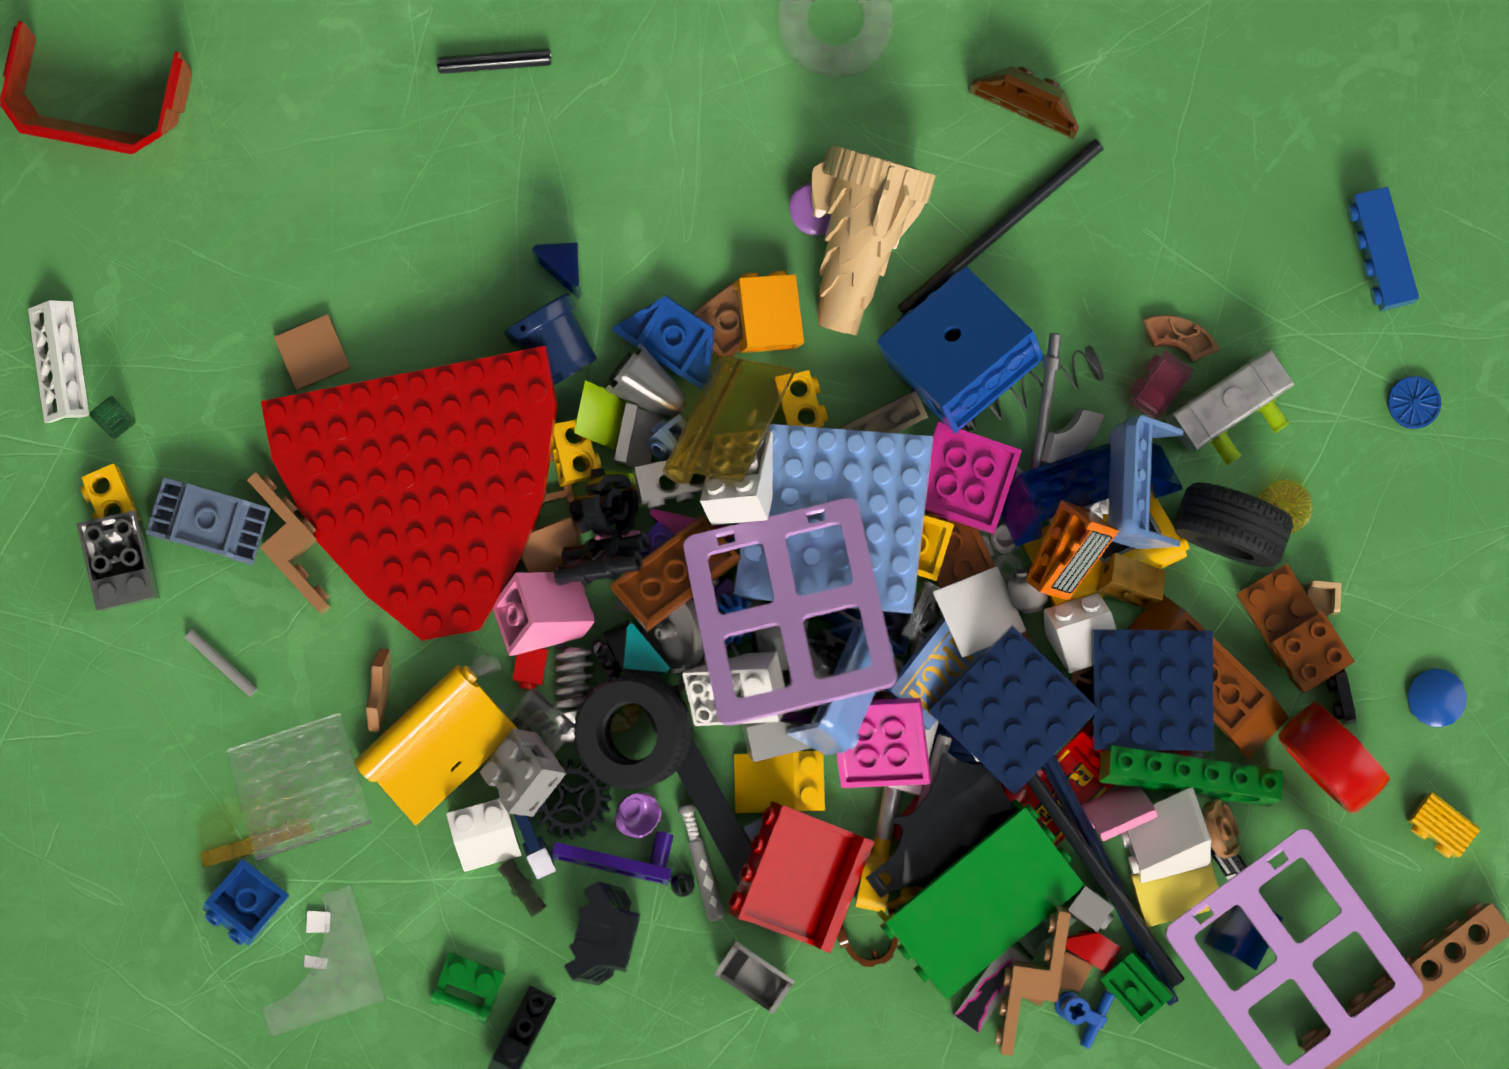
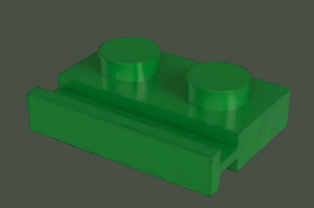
M1134 950L1100 979L1140 1025L1174 996Z

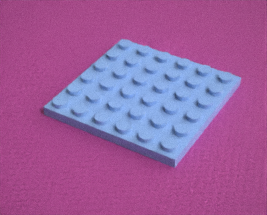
M757 423L755 432L771 430L773 433V498L769 516L843 498L854 499L860 509L882 611L913 613L933 437ZM825 512L807 516L809 524L826 520ZM840 525L791 535L786 539L798 595L804 596L852 583L853 576ZM754 544L740 548L739 555L741 559L738 561L734 594L740 595L742 599L774 601L763 545Z

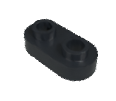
M1344 668L1326 679V684L1329 692L1333 691L1336 702L1332 703L1334 717L1340 720L1342 725L1356 723V712L1348 676Z

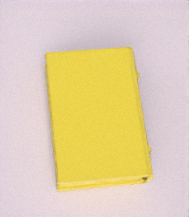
M1211 859L1210 866L1145 883L1140 882L1138 873L1130 874L1140 916L1148 927L1176 920L1218 889ZM1207 906V907H1205L1203 910H1201L1199 913H1203V912H1207V911H1211V910L1209 909V906Z

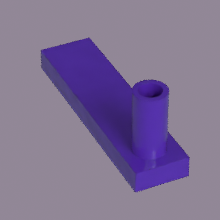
M661 831L656 832L649 864L558 842L554 844L552 856L556 860L669 885L672 869L666 868L674 835Z

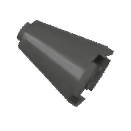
M640 342L636 343L634 347L638 351L633 354L630 352L626 354L609 377L613 381L612 385L605 384L604 389L615 396L664 418L670 419L672 416L681 415L687 406L684 402L686 395L645 346Z

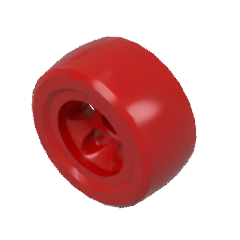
M1315 701L1298 712L1278 734V741L1288 754L1326 794L1348 813L1356 814L1367 806L1391 780L1386 771L1361 742L1332 714Z

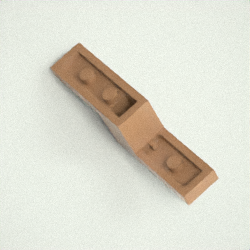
M255 472L247 481L286 523L263 543L260 548L314 608L323 615L331 608L326 602L330 598L329 595L319 585L313 587L306 580L310 575L299 563L295 566L293 565L301 555L317 542V538L313 535L317 530L306 518L300 521L293 513L297 508L286 496L282 499L279 498L274 492L278 487L267 475L261 478Z
M1056 906L1055 914H1050L1048 932H1052L1050 944H1045L1043 961L1047 962V965L1011 960V967L1005 968L1003 986H1008L1006 998L1001 997L999 1004V1015L1003 1016L1002 1027H996L994 1044L999 1045L998 1048L1002 1055L1013 1056L1021 997L1053 1002L1058 1000L1071 915L1068 908Z

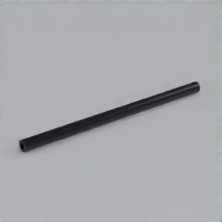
M1093 139L901 302L897 307L905 316L908 311L918 307L931 292L937 291L943 286L951 275L968 266L1101 153L1104 148L1100 142Z
M1036 773L1026 784L1172 987L1182 983L1185 980L1184 976L1041 777Z

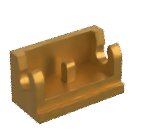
M1114 553L1110 557L1109 564L1103 562L1101 566L1099 585L1096 591L1148 609L1163 600L1166 571Z

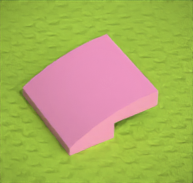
M1123 786L1081 805L1092 827L1096 828L1102 841L1157 817L1154 806L1142 788Z

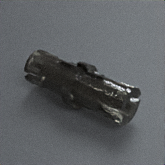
M513 858L497 868L511 887L512 895L519 898L531 917L536 916L547 907L532 887V880L525 877Z

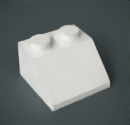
M1099 592L1044 610V634L1068 673L1092 666V630H1117L1112 613Z
M499 799L446 813L464 872L522 856L511 813L507 812Z

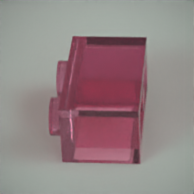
M1166 350L1160 357L1157 354L1153 356L1145 367L1150 371L1144 380L1138 377L1129 390L1133 396L1128 402L1155 420L1161 418L1194 371Z

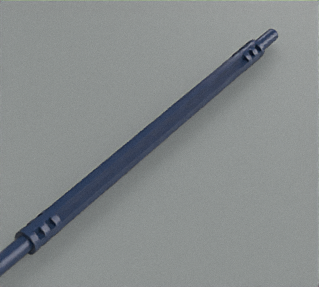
M1053 755L1042 767V770L1047 775V779L1066 814L1130 901L1058 760ZM1114 906L1141 959L1174 994L1173 998L1167 1001L1168 1006L1178 1002L1179 999L1171 984Z

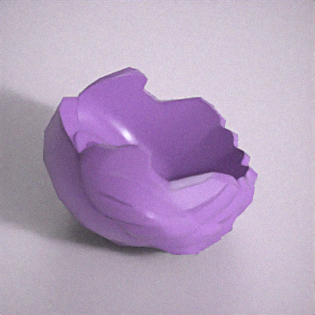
M630 793L619 802L615 823L617 829L622 834L634 838H643L648 833H652L653 828L657 827V823L661 820L662 811L656 798L650 793Z

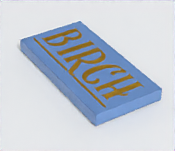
M943 616L898 673L895 684L887 688L886 691L894 699L921 698L925 729L930 730L937 720L928 710L989 647L962 658Z

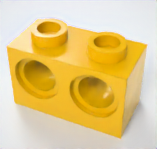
M807 370L775 379V386L786 425L825 427L824 422L828 421V416L824 404H818L816 394L821 392L816 376L811 377L810 371ZM800 383L806 387L807 392L801 397H796L791 393L790 388L792 385ZM803 411H809L814 415L815 420L809 425H804L799 422L798 415Z
M577 419L555 424L551 453L560 487L591 480V469L601 468L600 457L598 453L593 451L591 442L594 441L577 435L578 443L572 444L566 439L565 433L567 431L574 432ZM573 460H581L585 465V472L575 470Z
M113 463L81 477L84 486L80 487L83 497L87 503L92 502L95 510L91 514L93 520L108 517L109 510L114 506H119L121 513L136 510L138 520L142 521L122 472L116 464ZM102 480H108L110 483L108 491L98 494V483Z

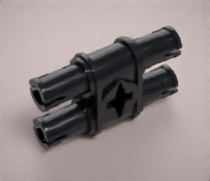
M646 533L625 537L614 534L609 538L599 540L592 538L582 545L564 547L562 560L565 565L555 567L554 577L556 583L564 585L581 581L582 583L590 584L595 580L616 579L622 573L641 571L643 562L639 553L648 551L650 547L648 536Z

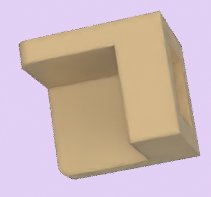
M1311 581L1306 584V594L1318 613L1322 611L1325 615L1340 613L1342 583Z

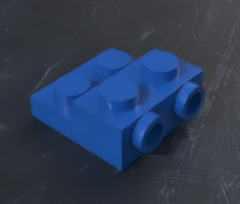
M242 859L205 901L203 910L206 913L204 917L216 927L221 924L229 930V938L236 944L242 945L246 943L250 946L268 925L270 919L287 901L289 894Z

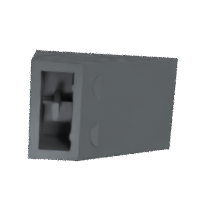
M136 510L77 524L96 611H107L160 598L154 569Z

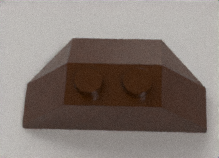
M1010 66L972 81L969 93L1071 139L1075 138L1079 126L1065 90L1059 88L1060 84L1048 78L1044 80L1033 76L1034 73L1031 70L1021 66L1018 68Z

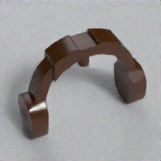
M895 908L887 910L888 916L896 911ZM843 924L837 936V941L840 943L841 948H846L849 955L860 963L861 966L874 967V965L888 962L894 957L893 953L898 943L897 938L893 937L891 945L882 956L879 957L877 950L872 951L874 959H867L857 955L851 948Z

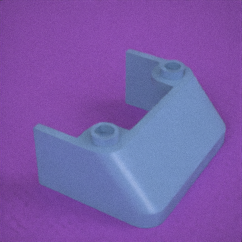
M1144 415L1132 416L1113 428L1109 436L1111 453L1107 522L1119 530L1113 539L1114 542L1136 549L1180 547L1179 540L1149 531L1152 438L1183 436V429Z
M859 620L832 628L830 634L847 642L833 676L870 667L871 657L863 621ZM876 691L820 704L812 724L789 728L786 734L824 755L842 753L848 749H853L859 741L860 734L858 731Z

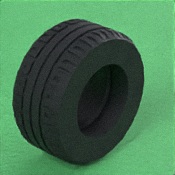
M1203 482L1193 483L1186 488L1173 524L1178 536L1200 548L1239 562L1268 568L1274 567L1281 561L1293 528L1291 516L1277 506L1231 488Z
M644 674L615 677L593 688V691H590L588 696L583 699L584 702L580 704V709L577 711L578 715L575 717V731H573L575 735L574 742H576L575 747L576 750L578 749V756L581 757L580 760L585 764V768L589 769V772L594 774L596 779H600L606 785L623 790L649 787L673 775L686 759L693 737L691 735L693 732V728H691L692 721H690L691 715L688 713V707L685 706L686 703L681 699V695L677 694V691L672 689L671 685H667L665 681ZM630 703L639 704L652 715L657 727V741L653 751L645 758L638 760L628 759L615 748L610 736V723L615 711L619 707Z

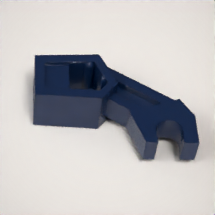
M513 814L525 841L522 844L524 852L536 878L540 879L555 872L554 862L541 836H536L529 816Z

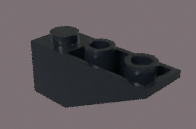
M529 986L491 1058L488 1069L523 1068L556 998Z

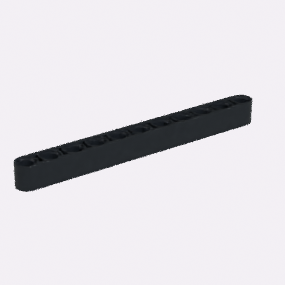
M629 619L603 632L625 675L644 674L661 680L660 676L656 673L624 671L627 626L631 624ZM642 707L657 734L656 723L652 715ZM692 738L691 747H689L690 751L686 755L687 757L683 764L677 770V773L737 885H739L740 871L743 865L748 862L752 852L751 845Z

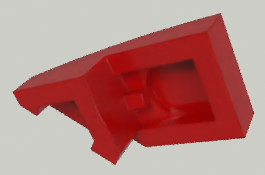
M1083 930L1079 934L1067 937L1065 949L1107 973L1122 947L1096 931L1089 932Z

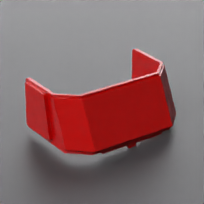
M18 21L17 27H13L3 71L5 79L0 97V106L19 133L132 155L177 126L180 113H184L192 79L190 67L180 52H174L157 131L144 136L39 115L24 94L36 37L23 21Z

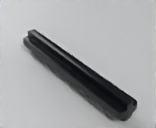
M550 49L445 56L437 59V68L440 74L549 66L552 63Z

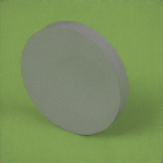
M692 599L688 600L649 631H646L639 623V632L669 666L671 671L668 673L676 674L693 669L700 662L704 648L695 603Z

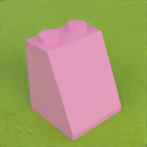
M554 572L515 573L499 595L493 608L509 656L583 638L595 622L594 612L590 608L585 594V587L581 581L558 585Z

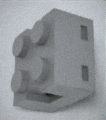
M512 729L482 768L480 774L489 786L497 787L500 796L499 800L508 813L533 817L565 776L566 772L537 733Z

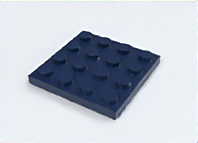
M1011 625L939 698L928 712L1015 795L1099 709Z
M1092 630V703L1099 709L1092 716V750H1108L1113 745L1140 750L1214 751L1213 631Z

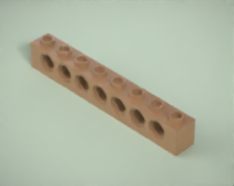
M1476 903L1466 911L1468 916L1461 922L1454 920L1443 928L1445 934L1439 939L1431 938L1419 947L1421 952L1414 958H1411L1410 955L1405 957V961L1423 985L1422 995L1324 1069H1336L1509 936V924L1493 903ZM1473 924L1477 925L1481 932L1479 939L1476 941H1472L1468 936V930ZM1450 942L1457 947V954L1453 959L1447 958L1444 952L1445 946ZM1426 960H1429L1434 967V971L1429 977H1425L1421 972V965ZM1384 974L1372 983L1374 988L1367 994H1364L1362 991L1349 1000L1351 1006L1345 1012L1350 1017H1353L1374 1002L1377 997L1390 990L1394 984L1391 977ZM1327 1025L1320 1030L1313 1028L1301 1037L1303 1043L1298 1047L1303 1054L1328 1036L1329 1028Z

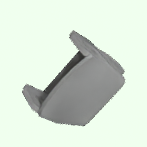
M738 942L734 943L714 975L742 992L772 1014H774L795 982Z

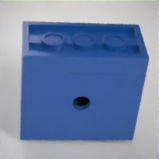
M967 266L951 275L943 286L937 291L931 292L924 302L915 309L908 311L900 322L894 327L887 329L881 335V338L877 340L889 368L912 391L917 392L918 397L954 434L1044 358L1034 331Z

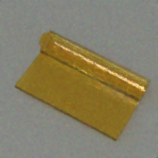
M733 356L719 357L663 468L664 474L670 480L680 484L689 483L694 473L743 483L795 374L794 368L744 360Z

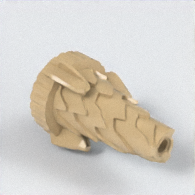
M831 145L827 150L825 160L813 167V216L822 218L827 214L831 215L824 241H828L820 268V276L823 277L820 284V297L817 307L819 326L857 336L864 310L873 298L879 275H885L892 249H897L900 237L919 216L925 203L928 204L936 178L935 174L836 145Z

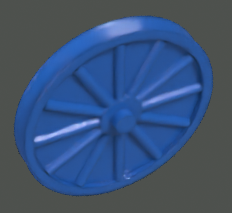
M1410 376L1400 380L1393 386L1388 396V409L1392 418L1401 426L1409 429H1420L1428 426L1437 418L1441 409V396L1436 386L1423 377Z

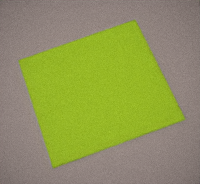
M585 380L574 433L616 450L627 400L615 396L604 388Z

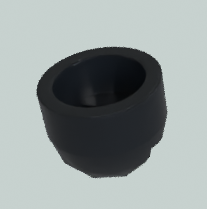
M686 873L675 875L671 881L673 893L680 897L690 895L695 887L693 878ZM684 877L687 892L681 893L678 878Z

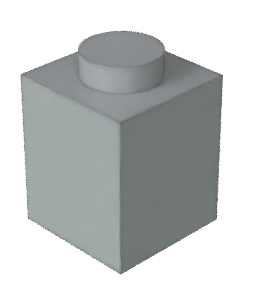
M1086 886L1078 891L1067 907L1072 916L1096 932L1099 928L1105 930L1114 918V915L1111 914L1114 906Z

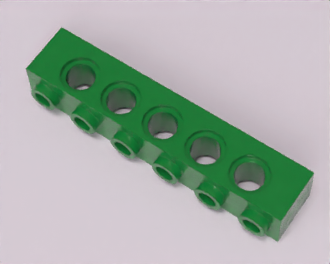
M1113 745L1108 750H1104L1100 755L1099 782L1176 794L1193 788L1197 797L1270 807L1282 800V770Z

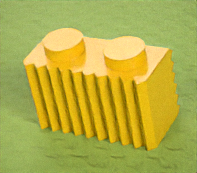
M1433 792L1425 796L1407 820L1412 825L1410 830L1423 840L1427 837L1437 844L1434 847L1435 850L1446 858H1450V856L1454 858L1460 857L1481 830V828Z

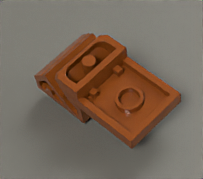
M1287 563L1236 594L1266 642V648L1280 668H1285L1289 680L1301 694L1355 662L1323 611L1318 613Z

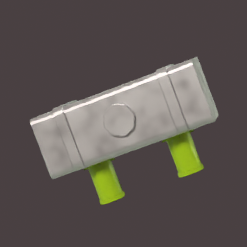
M1268 349L1242 364L1239 369L1194 399H1190L1180 405L1179 409L1165 417L1169 425L1184 430L1183 436L1177 437L1189 454L1197 451L1207 443L1209 445L1213 444L1227 466L1242 456L1228 437V429L1255 411L1262 413L1272 428L1273 433L1290 424L1275 401L1277 400L1276 397L1293 387L1294 383L1272 350Z

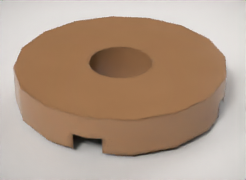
M1217 799L1204 804L1202 815L1211 838L1212 849L1219 857L1227 859L1239 853L1241 844H1236V837H1239L1240 832L1231 809L1226 804L1221 805L1222 801Z

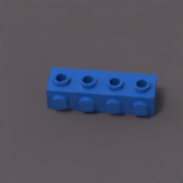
M1389 187L1355 194L1350 199V204L1347 205V211L1351 222L1355 221L1356 224L1355 241L1358 249H1362L1364 253L1363 270L1366 277L1371 278L1373 288L1370 289L1373 304L1378 305L1381 312L1415 303L1419 299Z

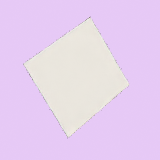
M998 567L933 592L962 658L991 646L1011 625L1020 633L1027 631L1017 609L1012 604L1009 591Z

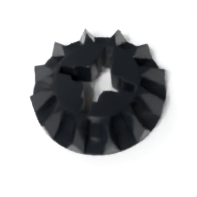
M599 637L592 641V648L609 679L619 677L622 669L606 640L602 642Z

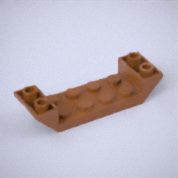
M1163 595L1162 601L1145 609L1126 629L1207 631L1186 610L1165 595ZM1213 637V722L1228 736L1226 740L1249 760L1289 717L1275 697Z

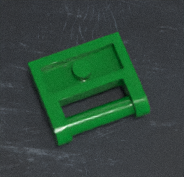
M449 952L431 996L430 1003L437 1006L441 1003L477 1017V1021L486 1024L506 973ZM447 984L486 998L483 1006L444 992Z

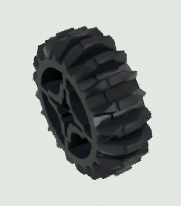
M568 759V768H564L559 760V764L566 772L565 775H580L588 781L577 788H570L561 780L556 786L560 792L559 801L549 810L547 799L535 813L543 812L545 815L538 820V823L542 825L549 820L551 823L546 830L549 833L556 826L559 827L557 837L559 838L563 837L565 830H569V839H574L575 830L578 829L581 837H586L584 827L589 826L590 830L595 832L597 828L592 822L595 819L602 824L605 822V819L598 815L600 810L605 813L610 812L609 807L602 806V801L612 800L610 795L602 796V791L608 790L610 786L606 784L599 786L598 782H600V779L594 778L589 769L587 772L584 771L585 764L581 760L578 768H574L573 759ZM562 786L572 794L582 791L578 794L579 799H576L579 801L577 805L581 809L580 812L571 804L562 806L564 804L563 799H566L564 797L566 793L563 791ZM594 788L596 803L592 813L589 815L582 805V800ZM566 810H573L582 821L575 824H566L554 817Z

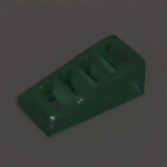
M113 396L108 397L89 412L91 418L113 439L118 438L136 422L125 406Z

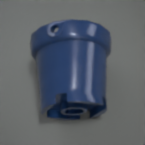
M568 293L543 305L504 331V335L513 346L517 345L520 350L547 346L554 385L580 371L586 364H591L598 359L574 313V302Z

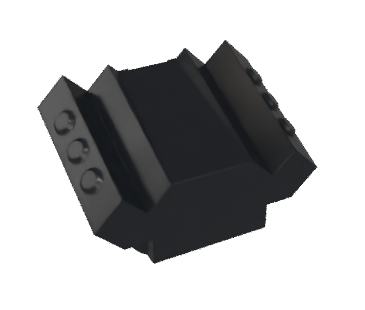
M596 882L583 890L590 903L578 909L580 914L579 924L574 942L569 945L575 959L564 965L572 981L598 986L612 978L615 970L626 972L641 913L630 911L632 902L624 888L602 882Z

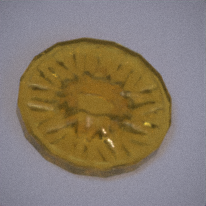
M1275 481L1267 486L1259 499L1277 506L1291 516L1293 522L1291 533H1296L1305 527L1312 516L1313 504L1311 496L1305 487L1295 481Z

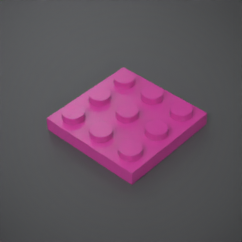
M938 422L933 434L925 511L994 534L1022 450L962 429L954 434L944 423Z
M921 698L872 700L858 731L860 734L858 743L853 749L837 753L841 788L930 784L931 773Z

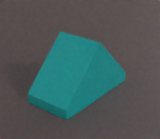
M629 624L626 634L624 671L667 674L670 672L669 666L634 624Z

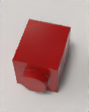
M540 648L516 655L512 680L519 683L518 688L536 691V686H544L549 656L548 649Z

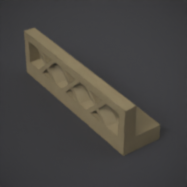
M910 391L836 429L897 433L928 418V415L917 392Z

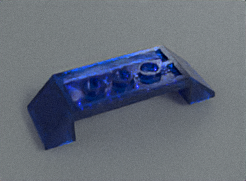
M1110 443L1028 470L1016 477L1010 485L1001 512V517L1015 546L1043 538L1041 522L1055 516L1061 500L1085 507L1109 499ZM1152 443L1150 491L1156 499L1182 490V485L1162 447Z

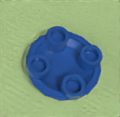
M1431 669L1421 672L1413 680L1409 688V711L1420 722L1428 726L1444 727L1453 724L1461 717L1466 707L1467 694L1463 683L1455 674L1447 670Z

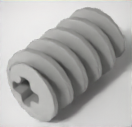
M559 648L564 652L556 655V660L564 664L556 667V672L564 676L557 678L556 684L564 686V688L557 690L556 696L564 698V700L556 702L555 706L561 709H580V704L587 697L585 692L593 689L592 685L585 683L586 679L593 677L592 673L585 671V668L593 665V662L585 659V656L593 654V650L587 648Z

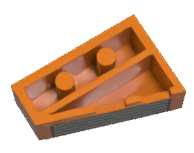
M1061 500L1025 581L1041 593L1068 600L1119 530L1090 509Z

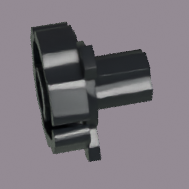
M604 468L591 469V480L585 485L587 495L575 496L569 505V512L572 514L574 521L578 522L577 524L582 533L592 530L601 538H609L614 534L626 536L633 529L635 515L639 507L637 492L634 490L623 492L619 490L631 487V481L622 474L605 475ZM613 524L616 525V527H615L614 529H612V528L610 527V526H612Z

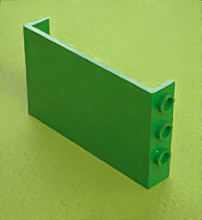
M1015 799L1011 803L1017 811L889 917L882 910L877 913L883 921L879 925L890 939L896 937L901 943L896 947L907 961L912 958L916 962L917 966L913 969L924 982L929 979L946 1000L1053 913L1056 906L1060 907L1085 886L1069 865L1072 861L1070 856L1062 847L1059 849L1055 847L1052 842L1056 838L1045 825L1039 826L1036 822L1039 815L1028 803L1023 806Z

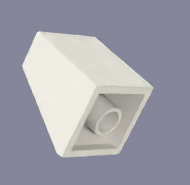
M1193 788L1186 789L1154 804L1153 806L1157 813L1156 818L1120 834L1123 847H1129L1132 855L1128 857L1132 874L1138 873L1141 883L1210 866L1211 838Z

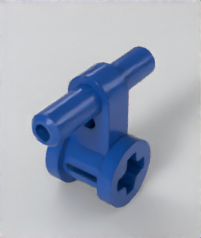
M1066 991L1058 995V1000L1055 1002L1054 1007L1056 1013L1071 1024L1078 1025L1085 1021L1089 1023L1080 1041V1045L1089 1049L1099 1029H1103L1108 1019L1106 1014L1115 996L1109 991H1104L1095 1011H1093L1084 999L1073 992ZM1071 1005L1075 1006L1074 1010L1069 1009Z

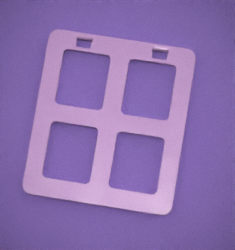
M843 498L769 516L768 520L745 522L695 534L685 540L684 553L716 713L721 723L729 726L886 689L895 684L897 673L858 503L854 499ZM825 512L826 520L809 524L807 516ZM840 525L853 576L852 583L804 596L798 595L786 539L791 535ZM734 534L736 542L719 546L716 538ZM762 544L774 601L770 604L725 615L719 614L708 562L709 557L713 554ZM858 607L861 612L871 657L870 667L823 679L815 678L804 620L833 611ZM771 626L781 627L792 679L791 685L786 688L737 698L725 646L726 638Z
M1300 829L1292 833L1170 923L1165 931L1168 942L1261 1069H1324L1417 1000L1423 992V985L1312 832L1306 829ZM1283 851L1288 860L1274 869L1268 861ZM1303 858L1337 903L1340 912L1306 939L1296 943L1262 898L1259 888L1295 860ZM1239 905L1274 952L1276 959L1237 990L1232 991L1195 942L1194 937L1196 933L1230 908ZM1209 906L1213 915L1199 924L1193 916ZM1356 931L1391 977L1394 984L1390 990L1355 1016L1350 1017L1313 968V961L1348 934ZM1293 979L1329 1028V1034L1293 1062L1284 1064L1251 1019L1248 1010L1286 980Z

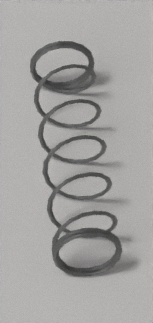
M1091 345L1085 347V353L1080 350L1074 351L1072 357L1074 382L1060 364L1061 370L1076 390H1078V382L1075 370V355L1078 352L1087 359L1096 380L1100 381L1104 378L1100 360ZM1029 371L1028 373H1030L1042 387L1043 384L1039 380V378L1033 372ZM1023 376L1021 384L1024 404L1017 395V393L1014 391V389L1012 387H1010L1009 389L1015 395L1023 409L1027 410V401L1025 395ZM998 397V398H997L998 413L996 412V410L994 409V407L992 406V404H990L989 406H990V408L992 409V411L994 412V414L996 415V417H997L999 420H1001V419H1002V414H1001L1000 401H999V397ZM973 418V423L971 420L964 426L966 431L976 430L975 418Z

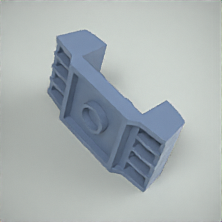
M163 477L145 534L167 542H176L228 557L233 561L253 566L271 508Z

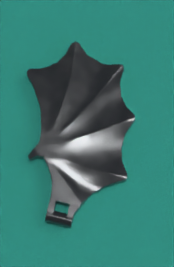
M944 753L941 756L940 766L932 788L922 802L909 815L891 819V822L899 824L902 828L901 837L895 851L883 864L865 878L880 898L890 891L904 887H925L1017 810L1012 805V801L1004 794L1001 782L983 764H969L954 758L949 753ZM884 871L893 880L887 885L879 877Z

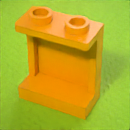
M775 271L769 273V276L758 277V273L742 274L741 278L733 284L734 290H738L743 339L739 341L741 353L798 349L804 344L796 274L787 275L786 271Z

